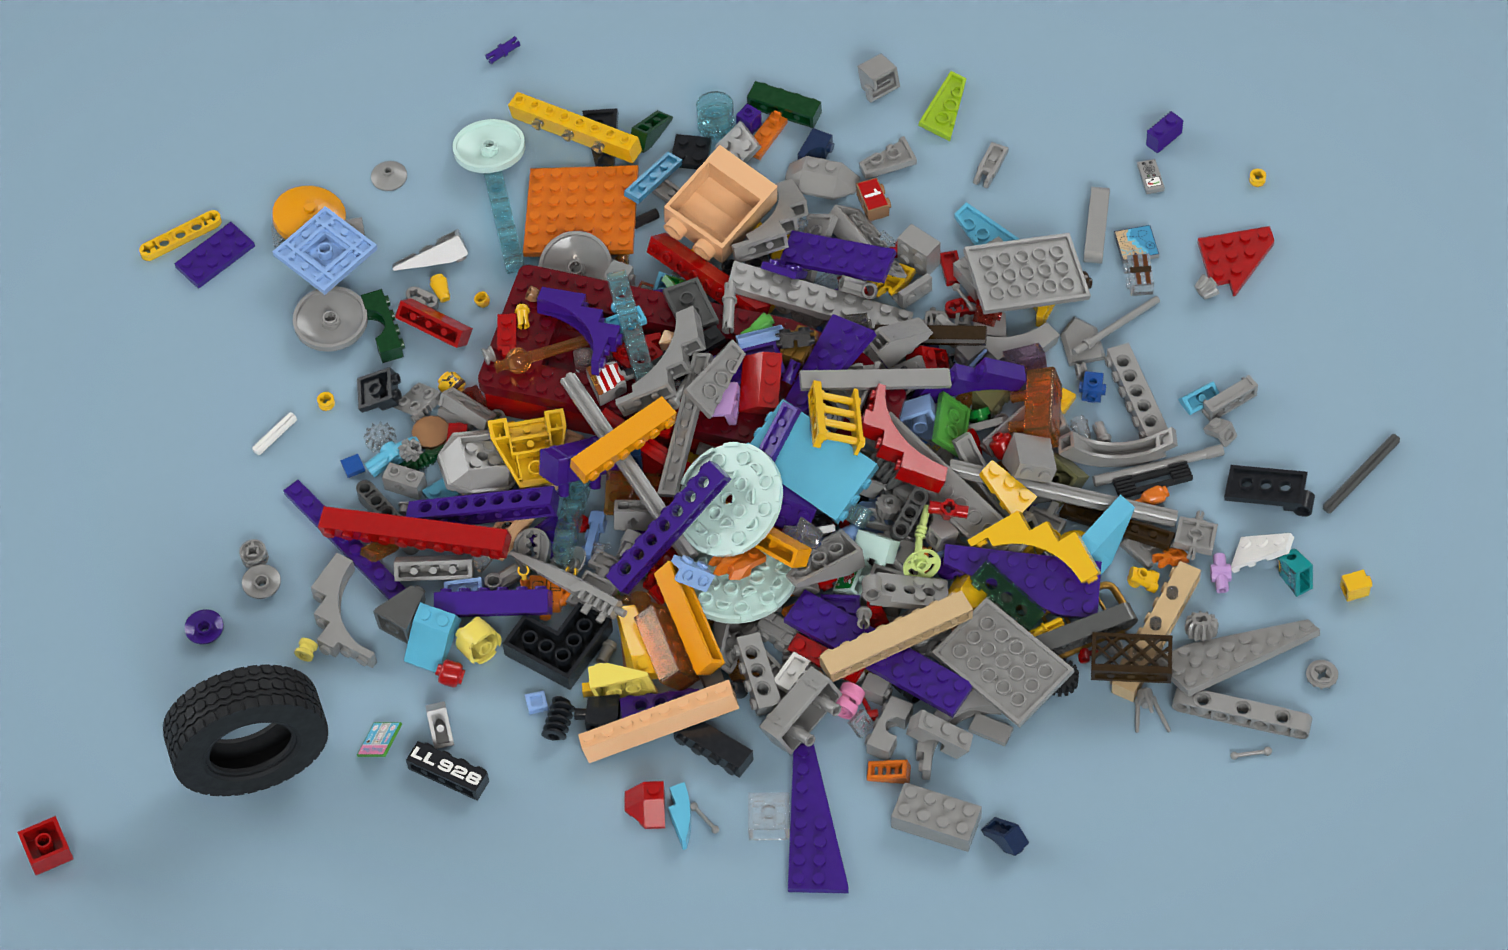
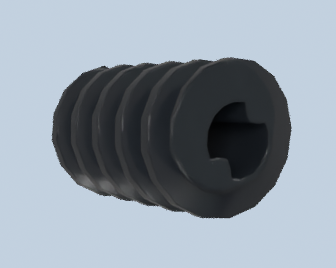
M555 696L552 698L550 710L547 714L548 717L545 720L546 724L543 726L541 735L552 741L565 740L567 738L565 733L569 731L567 726L571 725L569 719L573 718L572 712L575 711V707L565 697Z

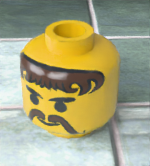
M447 371L438 380V389L441 392L451 387L456 388L462 393L466 391L464 389L466 386L465 380L456 372L449 373Z

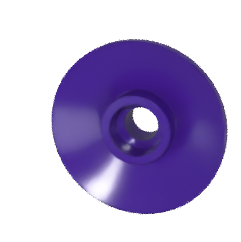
M203 609L194 612L188 617L184 630L190 641L196 644H208L220 637L223 632L224 623L222 617L217 612Z

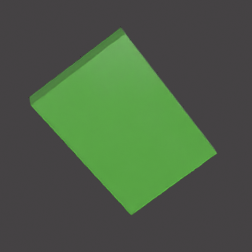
M944 391L939 393L932 441L958 457L952 440L967 432L971 409Z

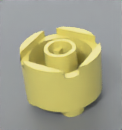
M475 617L466 626L459 628L455 634L457 637V649L473 664H475L474 662L483 664L489 661L497 653L495 651L497 645L500 647L502 642L501 636L480 617Z

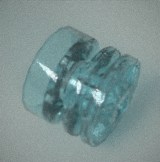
M719 91L708 92L698 98L696 102L698 131L704 137H711L713 140L722 139L735 126L733 100L726 93Z

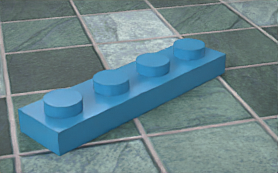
M670 152L665 153L624 190V196L639 204L682 165V159Z

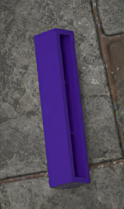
M518 586L516 590H509L508 587H497V590L492 591L487 587H480L478 591H471V588H459V591L452 592V589L443 588L440 589V592H434V607L455 614L458 617L523 616L524 614L527 616L553 615V591L547 589V586H535V589Z

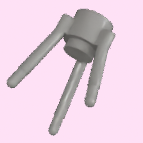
M1147 687L1139 689L1136 692L1137 699L1134 700L1136 706L1135 732H1139L1140 706L1145 709L1149 708L1150 713H1153V705L1167 732H1170L1171 729L1157 703L1156 696H1153L1152 689Z

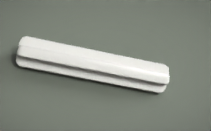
M289 412L252 447L253 452L261 455L297 421L296 416Z

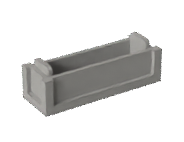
M1250 375L1246 376V378L1242 377L1241 381L1211 399H1205L1203 401L1204 409L1202 413L1209 421L1215 417H1222L1257 396L1258 384Z
M454 387L441 393L439 406H443V409L446 408L479 430H487V421L496 420V413Z

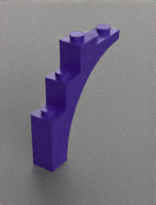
M546 287L541 288L537 297V313L564 321L584 336L593 353L591 375L599 376L601 369H604L606 366V356H610L611 351L616 352L618 346L622 345L623 334H621V326L606 323V318H603V310L590 308L589 303L586 302V294Z
M984 357L975 368L955 363L950 369L951 388L916 389L908 400L930 393L936 404L938 403L939 393L943 391L952 397L980 390L1018 392L1027 382L1025 368L1023 365Z

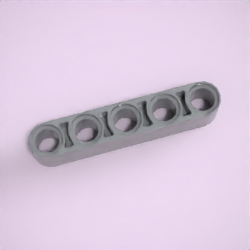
M1091 187L1084 262L1102 264L1110 188Z

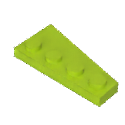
M950 71L920 119L918 126L950 141L967 78Z

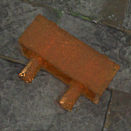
M1055 367L1027 371L1026 390L1010 391V401L1012 404L1025 402L1024 420L1008 422L1010 434L1024 432L1027 435L1050 438L1052 448L1059 447L1061 434L1062 383Z

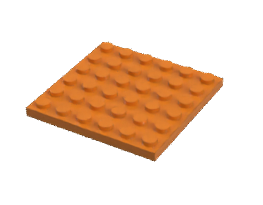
M638 165L530 168L523 256L541 257L544 248L552 239L570 231H583L596 236L605 244L610 255L633 254L637 203L625 197L624 190L639 178Z

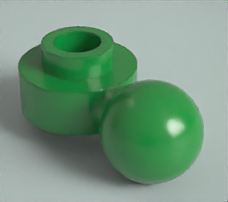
M989 407L972 409L969 422L973 424L988 420V415H991Z

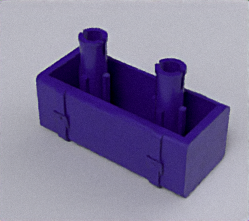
M597 436L562 445H553L540 450L539 474L555 486H558L557 494L559 497H568L570 495V483L580 481V478L570 468L571 458L599 440ZM616 463L610 470H604L597 479L590 481L589 488L594 490L601 489V475L621 471Z

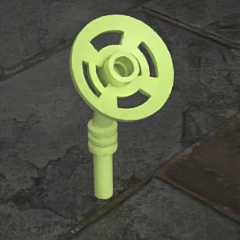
M924 505L919 525L916 526L917 529L914 537H916L914 553L909 555L903 564L904 575L931 578L940 568L941 559L939 555L931 549H922L923 539L926 538L925 535L928 530L926 526L930 514L928 513L929 505ZM924 553H929L934 557L929 558L927 555H924ZM932 564H934L933 567H932L928 572L924 573L925 571H927V570L931 567ZM912 568L914 571H918V574L913 575L908 570Z

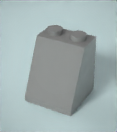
M1013 433L1003 456L1002 464L1014 478L1051 484L1057 470L1051 439Z

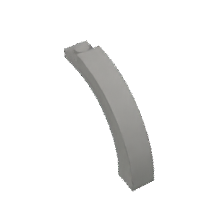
M1173 427L1152 436L1128 442L1091 440L1074 431L1057 438L1059 455L1080 464L1096 467H1127L1149 463L1166 457V451L1178 446L1176 430Z
M972 690L953 718L938 709L933 715L956 725L965 719L974 717L976 713L982 715H1001V712L979 693ZM918 740L916 761H919V771L922 772V779L930 780L933 755L939 741L926 740L921 742Z

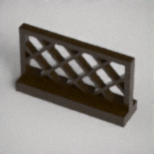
M1092 632L1091 680L1171 684L1173 635ZM1096 639H1105L1108 644L1101 648L1096 643ZM1125 640L1129 644L1121 649L1116 642ZM1140 640L1146 641L1149 644L1143 650L1136 645ZM1160 641L1168 642V647L1163 651L1156 646ZM1111 646L1118 651L1113 657H1110L1105 652ZM1131 647L1138 652L1133 658L1125 653ZM1151 648L1159 653L1153 659L1146 654ZM1101 654L1108 660L1104 664L1095 663V659ZM1121 655L1128 660L1124 665H1119L1115 661ZM1141 656L1148 661L1144 666L1138 665L1135 662ZM1163 657L1168 662V666H1159L1155 662Z

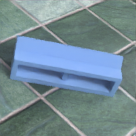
M777 325L736 335V342L743 349L780 340L775 334L784 328L782 325Z

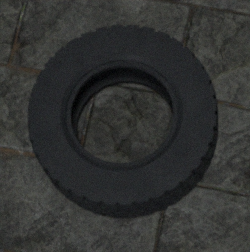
M251 665L245 668H235L232 671L228 670L219 675L216 674L208 678V680H203L196 684L195 687H191L185 694H182L165 715L163 737L174 774L183 786L203 795L238 796L245 793H254L258 790L262 791L270 788V786H276L305 770V767L312 764L313 760H316L320 752L323 751L328 740V724L316 687L307 675L296 669L293 670L291 667H282V665ZM271 723L264 729L245 737L221 739L226 734L247 725Z

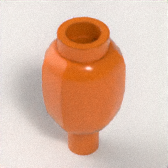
M1157 485L1145 490L1141 494V498L1134 501L1158 505L1163 503L1166 497L1170 495L1166 486L1161 487Z

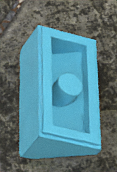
M1213 381L1178 400L1187 413L1191 415L1204 408L1203 401L1219 394V391Z

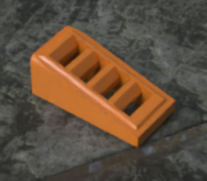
M907 759L868 761L867 781L899 784L910 783L911 765ZM875 767H878V775H875ZM884 768H886V775H883Z

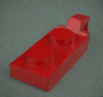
M516 313L497 315V349L502 351L503 361H511V351L517 349Z

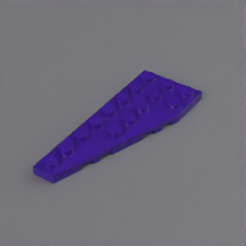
M945 544L943 565L955 571L974 577L982 583L985 582L994 586L993 588L1020 600L1023 599L1056 616L1082 619L1098 613L1101 574L1097 576L1099 579L1091 584L1087 582L1081 583L1073 570L1056 556ZM1095 561L1096 565L1098 566L1101 572L1102 562Z

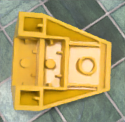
M563 408L544 411V417L513 423H507L506 418L487 421L491 441L520 489L552 484L539 474L540 450L553 445L564 444L567 425Z

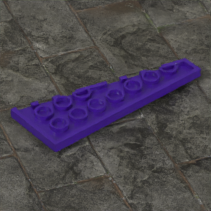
M833 314L802 370H848L877 335L874 330ZM799 375L785 401L802 410L801 412L808 416L809 391H801Z
M801 743L793 752L788 892L849 894V886L814 744L807 747L804 743Z

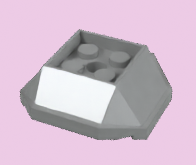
M489 429L452 433L437 456V462L447 490L457 491L462 495L508 491L517 485L492 443Z

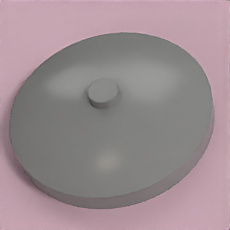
M570 231L558 235L547 244L541 254L539 267L606 280L605 273L612 262V257L605 244L596 236L583 231Z
M335 286L326 295L318 289L308 293L299 301L293 313V325L297 337L306 346L318 351H337L352 345L362 336L368 323L367 309H365L361 297L352 290Z

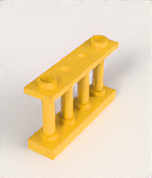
M814 380L808 392L813 447L821 448L823 441L832 440L852 444L854 455H858L860 449L864 448L866 440L863 437L860 412L861 398L859 397L858 389L854 388L851 397L826 393L822 390L821 381ZM823 400L846 404L849 406V410L827 406L823 403ZM824 413L850 418V423L827 419ZM826 426L851 431L852 436L828 432Z

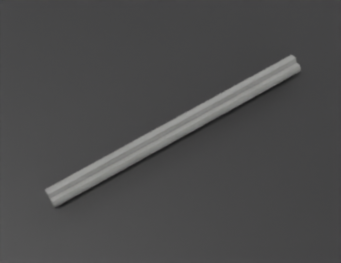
M572 372L566 374V377L562 378L560 383L599 439L612 431L613 428L577 375ZM630 454L626 459L617 461L616 465L653 519L656 520L666 505ZM667 522L666 525H665V530H666V531H667V530L669 529V527H670V523H669V522ZM683 534L672 545L680 557L686 555L694 559L699 555Z
M950 459L949 467L962 479L985 484L979 476L985 466ZM1015 478L1038 497L1104 512L1118 498L1117 496L1055 482L1050 484ZM1126 499L1135 507L1131 518L1175 527L1178 510Z

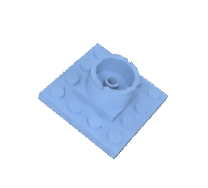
M325 206L272 252L274 257L326 295L378 248L374 242Z

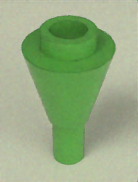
M763 312L749 328L740 334L773 327L775 322L770 314L766 315Z

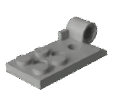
M877 572L863 577L862 595L864 600L870 602V605L911 610L922 609L935 600L939 601L946 598L948 595V581Z

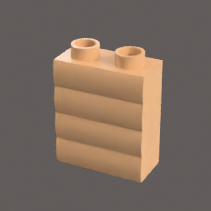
M719 145L664 206V229L676 240L686 237L693 242L694 252L705 260L710 261L714 257L720 263H723L733 252L732 244L742 242L746 238V234L751 232L776 204L778 186Z

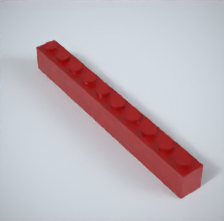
M326 506L323 507L318 524L322 535L327 538L340 537L348 541L356 539L364 543L395 544L402 548L410 546L419 550L449 551L457 555L465 553L474 557L488 556L496 560L507 558L512 539L508 529Z

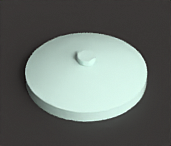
M498 119L474 122L463 128L453 141V153L457 163L463 168L477 173H494L505 170L518 162L525 151V139L522 131L516 125Z

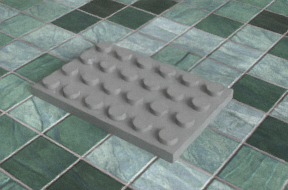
M1070 233L966 246L963 249L983 314L1089 300L1091 297Z
M987 597L973 610V618L959 624L932 652L933 656L952 672L968 680L977 693L1019 728L1074 673V668Z

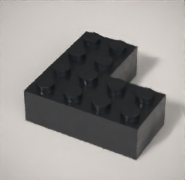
M578 602L558 631L524 614L502 643L504 655L571 690L603 646L602 643L612 634V619L606 617L602 624L598 623L595 619L599 612L590 609L588 614L584 615L580 612L584 604Z

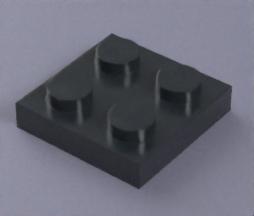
M676 134L672 154L682 159V165L679 168L697 170L709 157L712 138Z

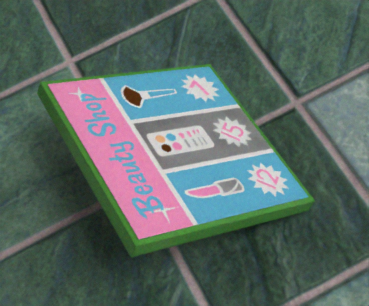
M374 722L357 756L386 757L402 723Z

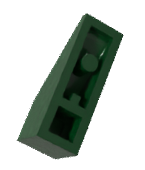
M657 110L632 127L631 135L639 138L642 148L641 153L652 148L672 121V116Z

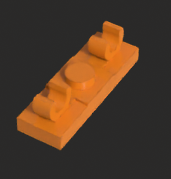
M774 110V113L772 112L754 135L762 147L753 156L754 158L761 160L788 123V119L782 117L780 112Z

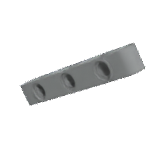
M1177 687L1172 703V708L1181 713L1298 739L1309 737L1312 717L1307 713L1206 690L1188 697Z

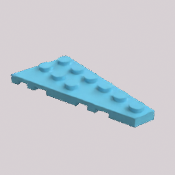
M967 202L954 214V218L974 245L986 244L998 236L1003 242L1019 240L1018 237Z

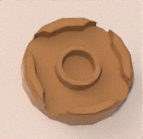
M426 416L414 424L412 436L418 438L422 448L432 450L446 443L448 424L438 416Z

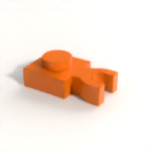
M1170 548L1168 551L1163 550L1162 554L1152 555V562H1158L1159 569L1169 564L1172 567L1177 566L1179 561L1189 563L1187 553L1182 549Z

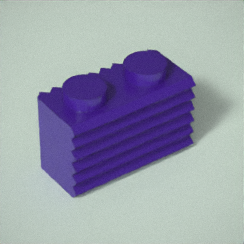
M1169 111L1167 115L1159 119L1157 124H1154L1152 128L1147 130L1146 146L1159 153L1183 133V119L1174 112Z

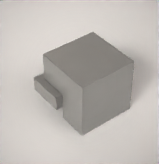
M882 54L857 66L861 88L865 91L866 98L870 103L900 87L897 67Z

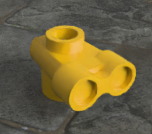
M1132 566L1127 576V582L1133 588H1138L1141 585L1146 588V591L1156 593L1159 586L1158 579L1160 573L1152 569L1148 571L1145 568Z

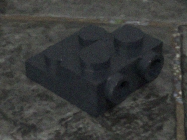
M391 367L357 378L358 409L363 413L378 407L383 411L398 406L399 400L402 398L401 391L398 389V384L401 383L399 374Z

